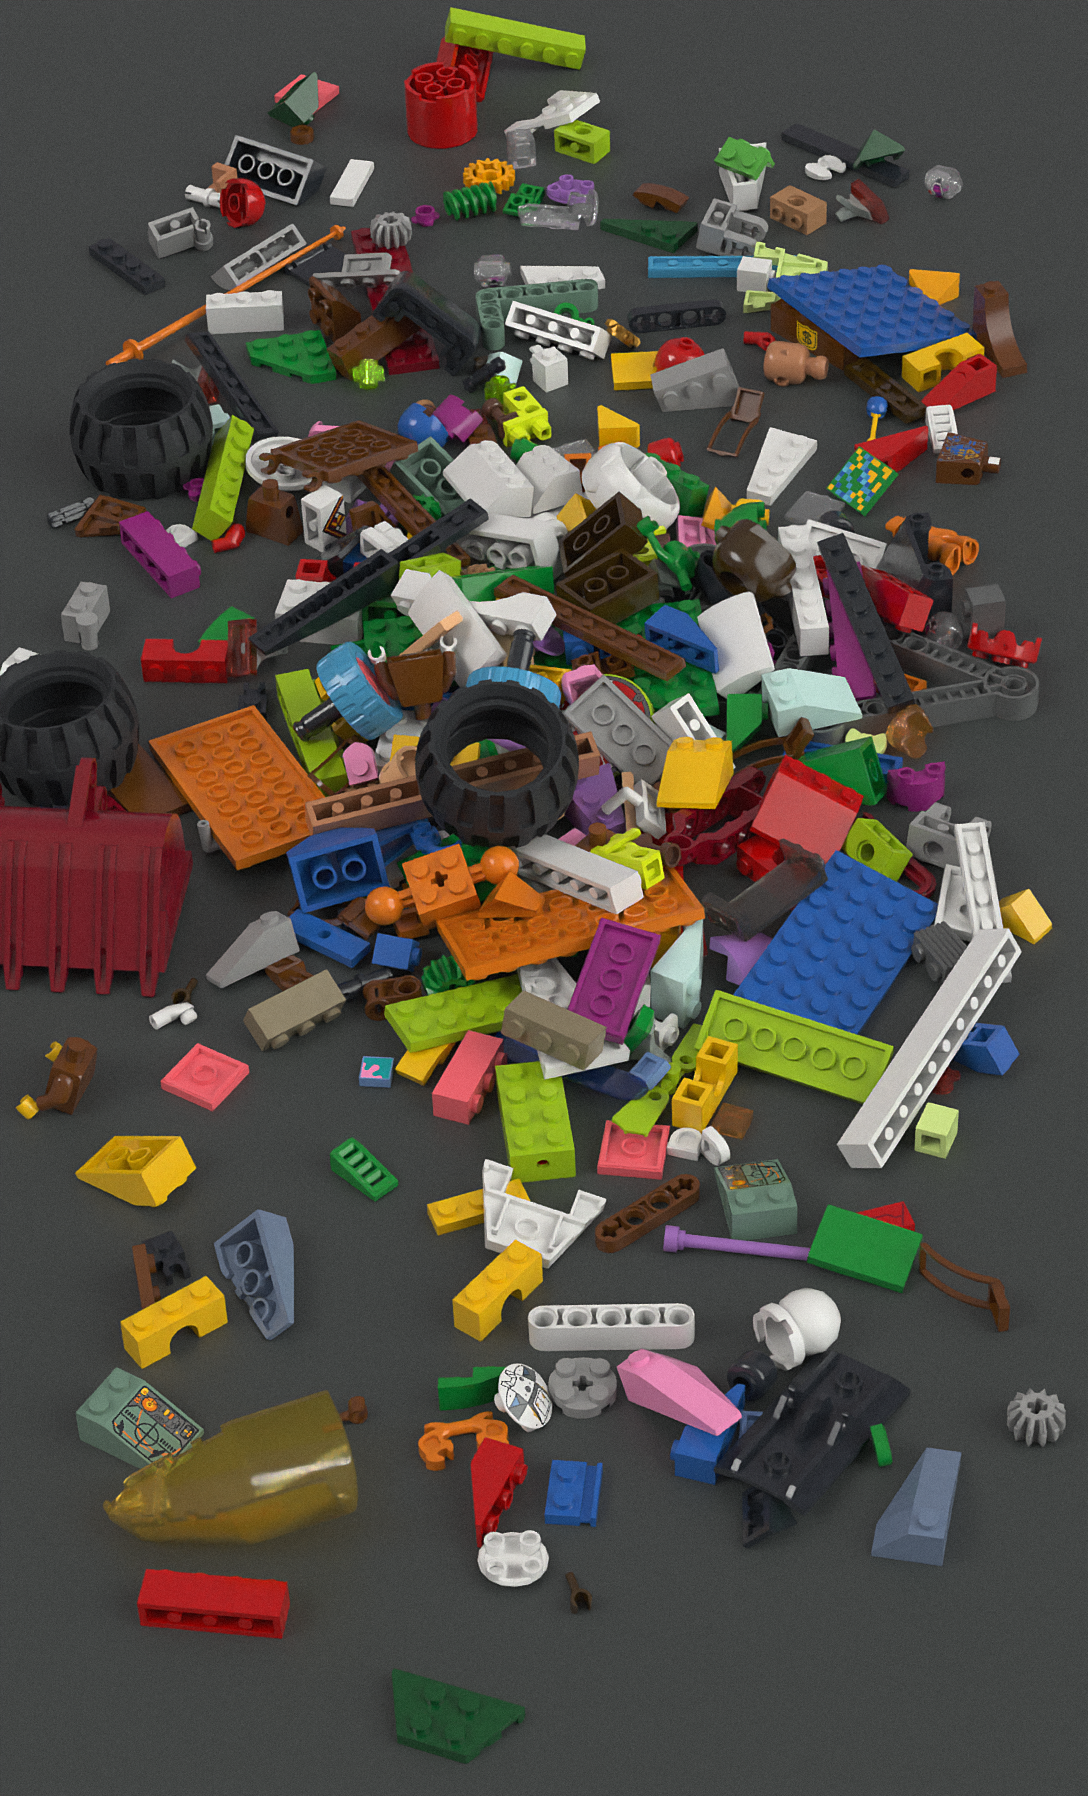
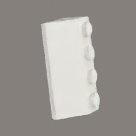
M482 441L480 444H470L443 470V476L464 501L471 498L485 509L487 513L513 517H531L534 486L497 443Z

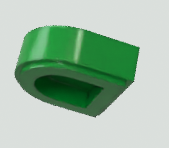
M882 1424L870 1426L878 1466L891 1465L893 1461L885 1427Z

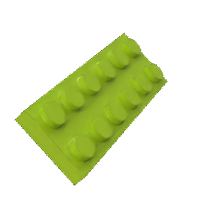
M514 974L504 978L386 1005L384 1016L408 1051L412 1053L462 1041L468 1030L485 1035L501 1031L504 1010L522 992L518 974Z
M715 990L694 1046L695 1050L699 1052L708 1036L738 1044V1065L862 1105L888 1068L895 1050L894 1046L719 990Z

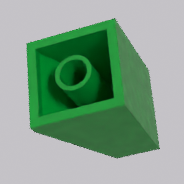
M872 736L806 752L798 759L804 765L827 775L836 782L850 787L863 795L861 803L863 805H875L887 793L886 782Z

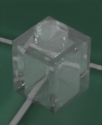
M520 128L506 132L507 157L510 164L513 165V169L536 166L535 139L530 129Z

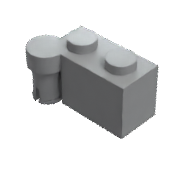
M191 207L149 222V243L158 259L194 246L200 251H207L213 246V235L210 232L211 224L208 220L201 219L200 225L199 217L194 208Z
M80 582L61 614L65 641L81 643L84 650L91 651L98 648L99 640L97 633L110 613L107 585Z

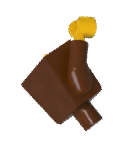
M68 1037L63 1046L56 1041L50 1045L52 1051L45 1055V1057L53 1062L45 1094L38 1096L36 1101L29 1094L25 1095L20 1100L21 1104L16 1109L27 1119H31L39 1110L46 1111L52 1108L72 1115L95 1072L98 1049L94 1045L80 1037Z

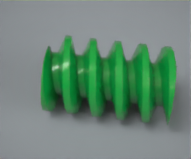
M491 181L488 184L482 182L479 184V187L474 184L470 186V189L463 187L461 191L454 189L452 193L445 191L443 193L445 211L448 216L453 215L456 221L460 219V213L467 219L470 210L473 216H477L478 208L481 209L483 214L487 213V206L490 207L492 212H495L497 197L493 183Z

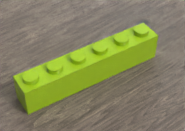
M450 7L445 25V42L577 70L581 68L586 51L584 35Z
M234 415L215 434L192 527L194 531L210 541L218 539L232 524L246 466V454L250 449L254 428L246 421L240 420Z
M309 669L275 675L277 697L300 763L309 775L311 771L317 768L339 747V740L334 731H331L333 730L332 726H329L318 735L312 736L308 742H303L293 729L294 722H299L304 715L324 702L319 697L320 694L315 684L316 679L312 680ZM343 749L314 774L335 793L349 782L346 767H344ZM316 784L325 797L330 796Z

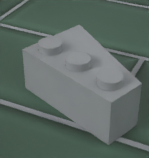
M724 348L650 374L654 394L662 412L734 406L739 387Z

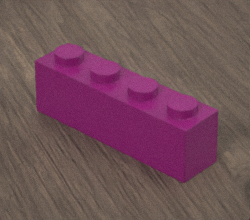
M147 511L119 522L121 541L124 547L170 598L200 588V565L196 560L190 558L183 546H179L174 536L163 528L160 520L155 519Z

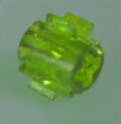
M374 359L360 360L359 367H353L354 382L359 383V388L361 389L378 388V381L384 382L383 366H378V361Z
M504 375L492 377L490 382H486V388L484 389L485 400L497 398L504 407L503 393L516 389V383H510L509 378Z

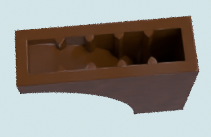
M988 281L985 284L974 286L972 329L977 334L976 341L985 347L984 354L991 362L997 365V371L1002 378L1027 373V363L1019 351L1011 326L1008 292L999 281Z

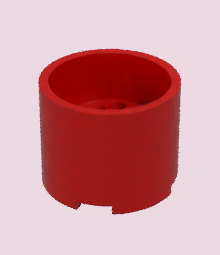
M444 62L428 63L411 70V75L407 80H404L407 133L409 138L418 145L436 149L457 147L472 140L478 131L474 73L463 65H459L458 68L444 66Z

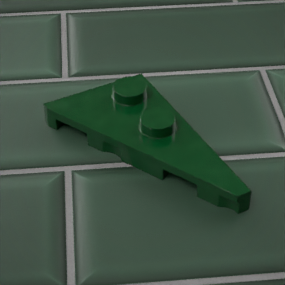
M602 219L600 221V230L674 253L698 231V223L689 221Z

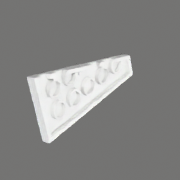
M556 958L548 959L543 964H529L517 968L522 991H527L565 1009L568 1008L576 983ZM604 1040L602 1053L585 1070L628 1061L630 1050L624 1043L621 1045ZM537 1050L544 1080L583 1071Z

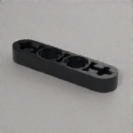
M712 299L637 307L628 313L627 319L629 327L633 332L648 333L715 326L724 322L727 314L724 304L719 300ZM702 310L704 311V312H703V316H704V317H701L700 311H702ZM713 310H718L716 315H711ZM687 311L696 312L692 319L683 318L684 313ZM668 313L671 315L668 321H658V317L661 314ZM638 318H643L641 319V323H636Z

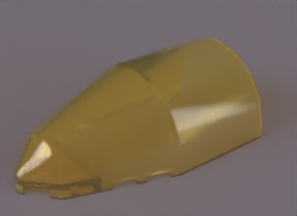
M324 1390L222 1424L220 1426L222 1432L205 1441H202L199 1437L190 1442L192 1448L173 1458L171 1453L132 1473L123 1482L125 1489L111 1503L108 1500H105L103 1503V1509L112 1522L143 1542L253 1545L351 1514L356 1510L358 1501L357 1474L342 1420L328 1390Z

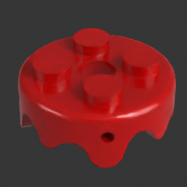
M972 623L967 644L968 649L973 650L972 656L989 660L991 654V660L1010 664V659H1012L1011 665L1028 668L1029 663L1035 664L1037 662L1042 638L1037 637L1035 644L1024 640L1019 646L1016 643L1014 633L1011 631L1000 630L994 638L990 639L988 632L983 630L977 631L978 623Z

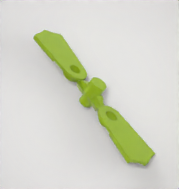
M693 1024L674 1052L671 1062H669L670 1070L664 1075L660 1083L652 1090L644 1088L612 1117V1123L618 1125L624 1131V1134L631 1133L647 1137L668 1104L669 1094L676 1092L679 1079L685 1073L696 1070V1056L699 1052L695 1050L694 1046L702 1025Z

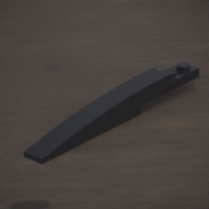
M471 498L391 552L386 553L383 549H380L248 638L249 642L267 656L352 615L395 589L399 582L401 561L443 552L447 554V547L489 520L487 511Z

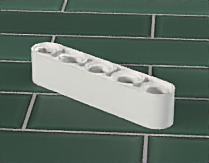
M679 1303L538 1306L532 1309L528 1315L530 1345L539 1351L683 1349L691 1346L694 1342L695 1315L690 1306Z

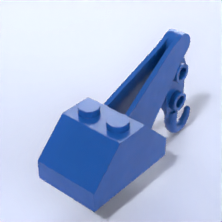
M428 818L378 831H375L374 828H336L309 836L287 851L286 854L302 913L350 901L357 897L368 896L372 890L378 887H390L385 867L413 844L417 850H421L422 854H430L456 844H460L462 847V842L457 840L452 845L440 847L442 839L435 826L430 825Z

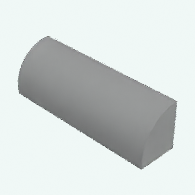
M292 223L222 266L211 278L223 289L232 290L302 248L307 243Z

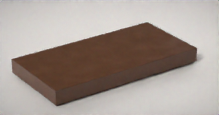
M138 744L136 760L131 772L125 775L123 782L117 788L107 791V794L128 812L181 815L191 810V806L175 784L140 744Z

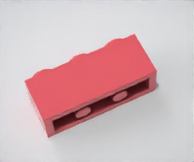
M468 1030L432 1092L433 1116L467 1125L470 1124L475 1113H480L485 1095L494 1088L496 1080L495 1066L506 1065L507 1053H504L503 1039Z

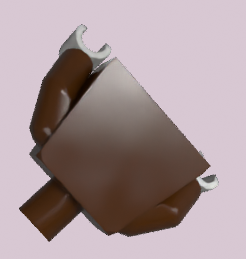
M441 636L439 649L386 657L382 646H379L382 654L378 658H373L369 649L368 657L371 663L374 664V671L379 686L392 700L400 701L402 707L413 706L416 720L429 719V716L432 714L431 703L442 701L443 694L449 691L456 676V654L454 650L457 639L453 636V645L446 646L443 643V636Z

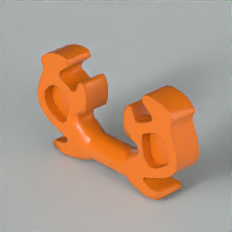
M492 1411L478 1413L470 1419L451 1423L431 1422L425 1424L424 1435L418 1441L419 1455L426 1463V1469L433 1471L443 1470L446 1468L445 1457H448L449 1460H454V1447L452 1441L448 1439L449 1437L472 1432L476 1433L477 1449L485 1437L509 1444L507 1425L502 1421L493 1420Z

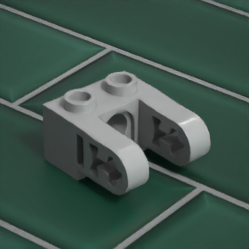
M714 198L701 222L696 248L706 253L720 256H754L756 242H760L765 238L768 224L763 218L737 211V205ZM754 227L758 228V232L754 231ZM744 246L748 247L749 252L745 251Z
M935 802L926 812L921 811L909 824L906 848L913 854L912 857L921 862H928L942 867L944 870L946 864L960 867L954 834L955 824L949 822L951 807ZM975 817L970 823L985 822L987 838H989L992 827L991 821Z

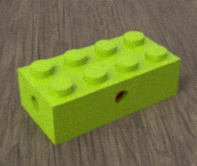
M540 1061L495 1066L497 1097L508 1165L513 1168L511 1181L520 1179L521 1183L576 1177L575 1148L562 1076L544 1080Z

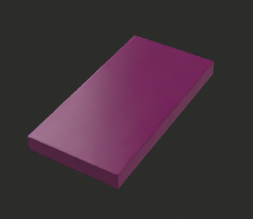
M601 918L567 1010L607 1027L605 1040L623 1045L661 941V935Z

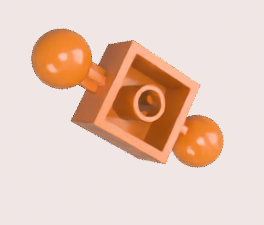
M460 844L402 863L410 888L397 892L393 888L383 886L372 890L365 900V912L372 922L386 926L395 923L401 917L404 908L416 905L425 931L437 927V919L480 909L481 903L474 884L487 880L492 884L498 885L509 871L517 875L519 870L518 858L511 849L504 846H495L483 854L480 863L468 867Z

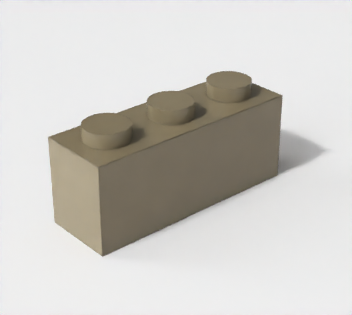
M326 969L249 1008L243 1022L262 1051L270 1047L275 1050L285 1045L293 1035L298 1033L299 1036H303L315 1028V1024L323 1020L328 1023L336 1019L341 1014L346 998Z
M523 990L505 1008L501 1034L584 1071L602 1053L607 1027Z

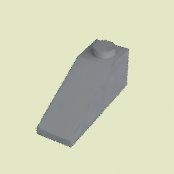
M277 911L261 915L260 919L248 925L206 974L207 980L223 988L289 955L299 952L291 919Z

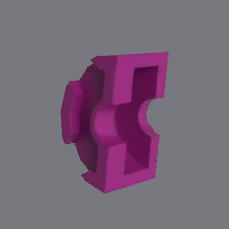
M450 394L432 414L438 418L447 430L448 439L452 440L454 438L464 443L484 419L476 411L473 413L462 406L465 401Z
M945 761L925 764L923 770L916 772L909 767L888 770V800L894 806L896 802L900 805L908 806V811L911 812L928 810L936 801L944 797Z

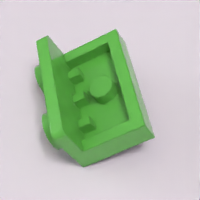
M728 137L714 160L717 166L755 181L765 166L773 168L775 165L770 156L771 153L762 146L757 148L743 139L736 140Z

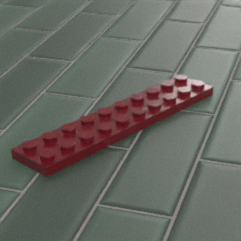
M360 228L359 230L351 231L355 254L387 252L392 256L390 270L396 269L400 272L410 271L413 273L406 246L399 245L398 249L395 247L389 249L387 247L380 248L378 244L373 243L370 228ZM377 285L375 288L365 286L372 313L389 286ZM422 328L384 356L389 375L440 369L439 358L432 335Z

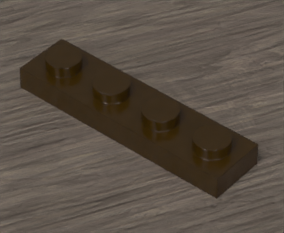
M867 358L845 366V376L870 396L884 398L888 403L887 409L905 424L926 416L927 406Z

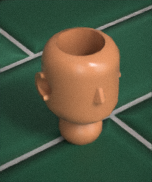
M771 342L767 347L764 358L765 377L782 387H786L789 384H801L805 381L807 375L812 376L816 380H823L827 376L829 360L825 356L810 357L809 349L799 343Z

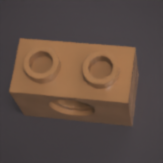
M791 185L770 197V218L805 235L826 224L827 202Z

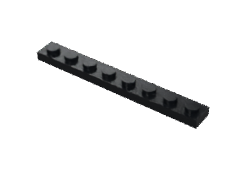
M844 533L817 541L819 552L888 715L915 706L914 696Z

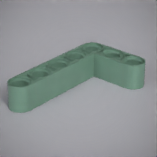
M577 279L479 290L475 295L476 317L482 329L481 341L483 347L487 350H499L505 346L504 321L507 319L513 301L552 313L561 303L573 304L579 313L593 312L598 308V283L593 279Z

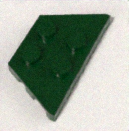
M396 1668L392 1670L398 1744L468 1764L480 1754L484 1747L491 1746L502 1737L501 1732L513 1722L521 1723L526 1716L525 1707Z

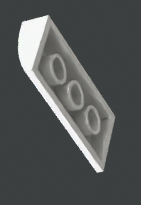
M439 570L420 591L411 605L408 615L424 635L438 622L458 610L463 617L462 622L443 636V643L446 646L453 645V636L457 639L454 650L456 654V676L454 680L461 688L466 686L468 676L473 671L483 667L498 666L508 655L452 577ZM439 641L431 646L433 650L439 649Z
M746 592L725 599L697 617L700 629L717 647L719 671L716 674L712 673L717 693L727 699V694H745L761 681V674L775 670L753 593Z

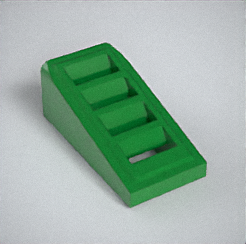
M353 1137L346 1140L330 1153L331 1170L374 1202L399 1185L398 1180ZM377 1179H380V1180H381L380 1182H378V1183H377L376 1185H374L373 1187L370 1185V1184H372L374 1181H376Z

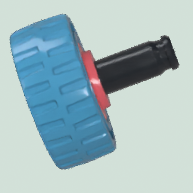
M517 629L513 632L514 640L511 642L507 667H483L473 671L468 676L466 687L492 679V682L517 681L520 685L529 689L533 687L539 690L550 703L554 702L560 709L561 691L559 687L548 678L530 672L534 650L533 641L536 639L535 634L530 630Z
M349 641L338 646L318 661L316 666L317 673L329 698L304 715L299 722H294L293 729L303 742H308L312 736L318 735L344 717L350 726L362 737L373 740L400 722L403 712L399 701L392 700L379 686L374 671V664L371 663L368 655L355 643Z

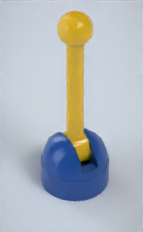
M879 396L871 397L867 401V415L873 419L871 435L867 441L876 439L878 420L887 413L888 403Z

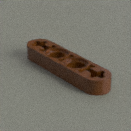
M680 1174L599 1223L595 1228V1244L598 1250L604 1253L618 1252L694 1205L700 1198V1182L697 1177L690 1174ZM656 1202H665L669 1206L664 1209H656L652 1205ZM637 1217L641 1218L643 1222L638 1225H632L627 1220Z

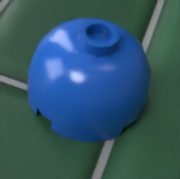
M412 403L400 416L397 425L398 434L417 441L418 445L431 436L443 447L449 441V439H446L449 435L443 424L433 414L428 417L423 413L426 410L424 406Z

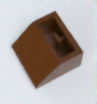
M314 276L309 278L310 288L308 289V296L312 308L309 311L313 324H317L324 335L328 336L335 343L337 339L353 330L357 324L362 323L361 313L337 289Z

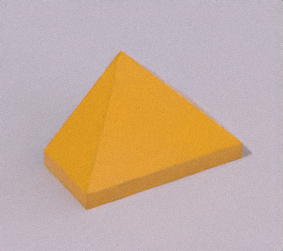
M909 270V285L921 289L924 295L936 300L939 305L958 298L960 273Z
M717 487L713 489L706 501L701 526L714 530L715 519H721L726 513L731 511L732 506Z

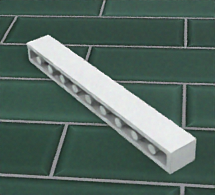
M1009 928L977 931L837 1143L851 1168H882L1021 954L1022 951Z

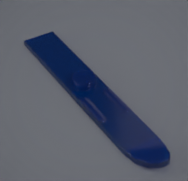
M501 1031L497 1032L495 1037L503 1039L504 1053H507V1060L515 1063L540 1061L536 1049L501 1034ZM608 1065L562 1076L563 1080L626 1101L638 1100L649 1091L646 1082L640 1077Z

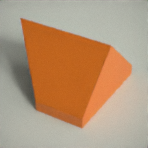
M509 871L484 900L478 911V918L537 917L545 900L541 894Z

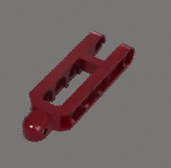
M749 766L733 776L716 809L683 808L673 814L672 833L665 837L664 843L669 842L679 845L681 859L677 867L686 865L691 861L695 864L717 865L736 853L739 844L757 835L750 831V827L763 796L759 795L766 782V775H764L763 771ZM728 815L737 818L732 822H726L724 827L715 833H701ZM699 834V836L697 837V839H696L695 841H693L692 838H694L695 836H697V835Z

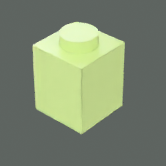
M928 1102L916 1126L915 1151L946 1159L957 1135L959 1110Z

